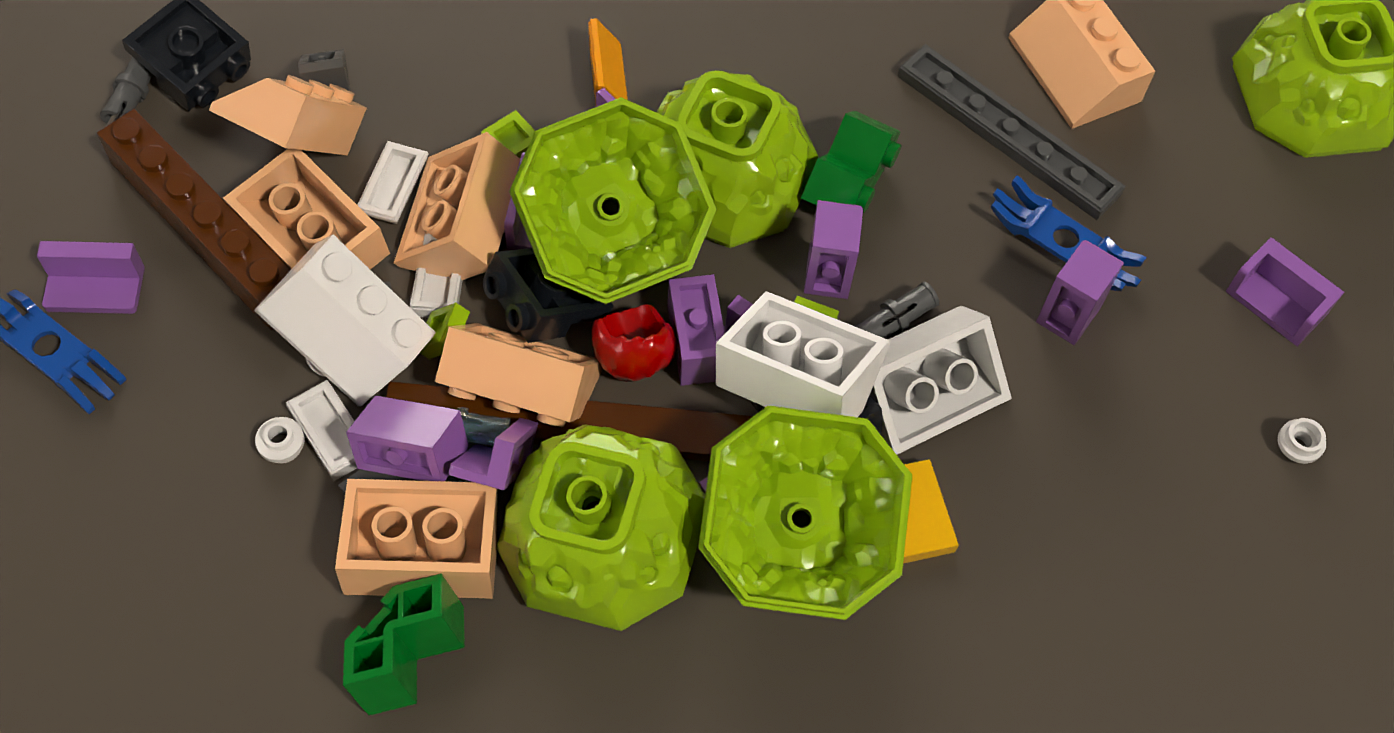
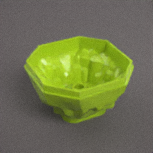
M1306 0L1304 3L1298 2L1287 5L1279 12L1265 16L1232 57L1233 69L1255 129L1300 156L1309 158L1380 151L1382 148L1388 147L1393 141L1394 21L1391 19L1385 5L1379 0Z
M718 70L706 72L698 78L686 81L682 90L667 93L656 113L682 123L717 209L705 239L732 248L783 232L784 229L788 228L802 200L801 196L815 163L819 158L802 124L797 107L789 103L779 92H774L760 85L751 75L733 74Z
M622 97L536 130L509 190L544 278L605 304L691 270L717 210L682 123ZM612 199L618 203L619 211L615 215L604 213L602 203L605 200Z
M768 405L711 449L698 548L742 606L846 620L902 576L912 473L866 418ZM796 511L806 512L810 517V524L805 528L797 527L792 521L793 513Z
M584 424L574 430L569 429L566 434L554 436L541 442L539 449L527 456L514 484L511 499L505 508L504 522L497 544V551L527 607L622 631L683 596L700 539L705 494L679 450L673 444L635 436L610 427ZM599 502L596 507L585 510L589 503Z

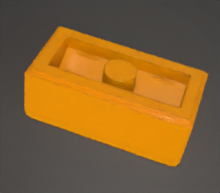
M597 18L590 19V22H588L589 50L595 105L596 92L602 88H605L615 99L622 97L628 100L621 44Z

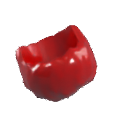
M645 304L624 310L621 313H612L604 318L596 319L593 323L592 344L596 360L600 363L603 370L620 381L631 382L651 378L658 371L667 367L675 357L677 339L673 328L663 320L652 305Z

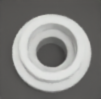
M275 417L266 421L260 426L255 436V444L259 454L267 461L274 463H287L294 460L301 452L305 442L301 426L295 420L288 417ZM278 434H287V437L282 442L274 443L271 441Z
M1293 419L1285 423L1280 429L1278 445L1283 454L1290 460L1308 464L1318 460L1326 449V434L1322 426L1312 419ZM1295 438L1301 439L1306 444V447L1299 444Z

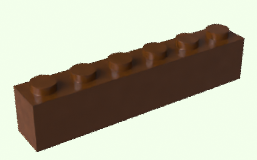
M132 109L97 132L111 164L272 331L274 328L254 310L289 273L291 269L135 109Z

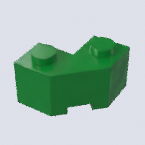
M855 110L845 113L829 153L817 159L801 198L817 205L818 200L859 205L863 208V213H865L875 194L874 186L883 173L885 166L892 168L900 153L902 145L896 141L901 131Z
M442 574L393 586L380 601L384 606L365 629L358 625L345 640L343 686L368 716L417 704V660L465 648L464 605Z

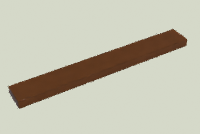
M390 381L386 395L387 398L460 410L466 437L469 439L495 441V438L519 418L538 422L533 445H540L541 442L549 438L566 434L569 429L574 430L579 426L587 424L598 427H610L635 436L671 443L677 447L683 459L709 462L712 447L753 417L587 400L581 418L572 422L565 421V425L560 427L538 421V413L521 408L520 413H511L494 408L492 406L493 399L476 395L475 400H469L453 396L448 393L449 387Z

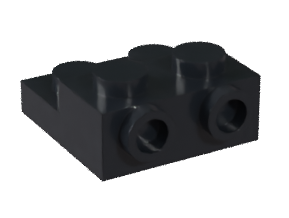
M172 0L122 40L124 49L156 76L158 86L187 111L193 109L197 104L203 108L209 106L218 96V87L229 78L232 81L240 80L250 68L249 42L200 0Z
M533 248L495 252L483 278V287L487 297L498 299L506 311V322L509 329L513 332L520 331L527 343L565 337L571 324L604 318L610 314L614 307L612 302L602 303L545 279Z

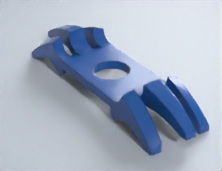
M1018 175L1013 179L1011 185L1025 207L1015 202L998 188L993 193L996 201L991 205V209L1014 236L1017 234L1025 236L1065 263H1067L1083 240L1091 242L1123 261V266L1141 267L1147 258L1141 254L1121 249L1109 236L1103 239L1054 208L1052 200L1036 195ZM1059 229L1070 230L1076 235L1078 243L1071 248L1062 247L1055 242L1053 233ZM1121 269L1110 290L1122 291L1125 286L1137 287L1141 279Z
M14 289L8 292L7 295L28 312L24 316L12 304L0 298V316L12 326L6 330L0 324V340L49 377L86 413H92L95 407L70 380L73 376L83 381L108 401L115 396L111 389L87 365L88 362L94 364L119 385H122L127 380L99 352L89 348L43 312L22 292ZM46 335L58 336L61 343L56 352L48 356H40L34 352L35 343L41 337Z

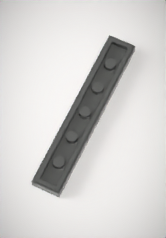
M928 45L922 46L899 68L897 77L1094 219L1098 220L1122 195L1126 187L1124 184Z

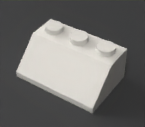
M334 234L315 243L254 310L357 406H362L406 369L436 334L426 322Z
M765 291L716 342V386L764 407L769 405L858 417L866 405L889 349L890 340Z
M964 306L956 307L888 339L890 340L889 349L870 392V396L882 408V432L880 435L896 455L1012 399L990 317Z

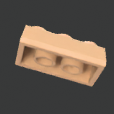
M1046 0L1020 23L1008 37L1071 129L1142 102L1155 74L1154 68L1103 0Z
M288 75L286 81L265 78L211 103L209 111L284 148L348 155L367 108L352 101L355 94L334 84L327 86L314 80L306 82Z
M488 132L428 157L394 264L400 268L416 271L417 268H425L428 274L450 278L452 273L461 276V280L485 273L495 252L499 250L511 198L509 190L517 174L520 158ZM425 234H430L437 239L423 245Z
M286 149L223 197L224 201L290 269L301 260L315 243L332 234L370 270L390 254L380 227L302 150Z
M472 323L448 328L435 382L449 386L448 393L453 396L475 400L476 395L493 399L492 406L499 410L520 413L521 408L538 413V421L563 427L565 421L572 422L581 418L587 400H589L603 369L595 357L540 341L527 343L523 336L479 323Z
M347 479L335 564L336 574L343 595L385 596L395 585L442 574L458 598L493 599L497 556V488L476 482Z

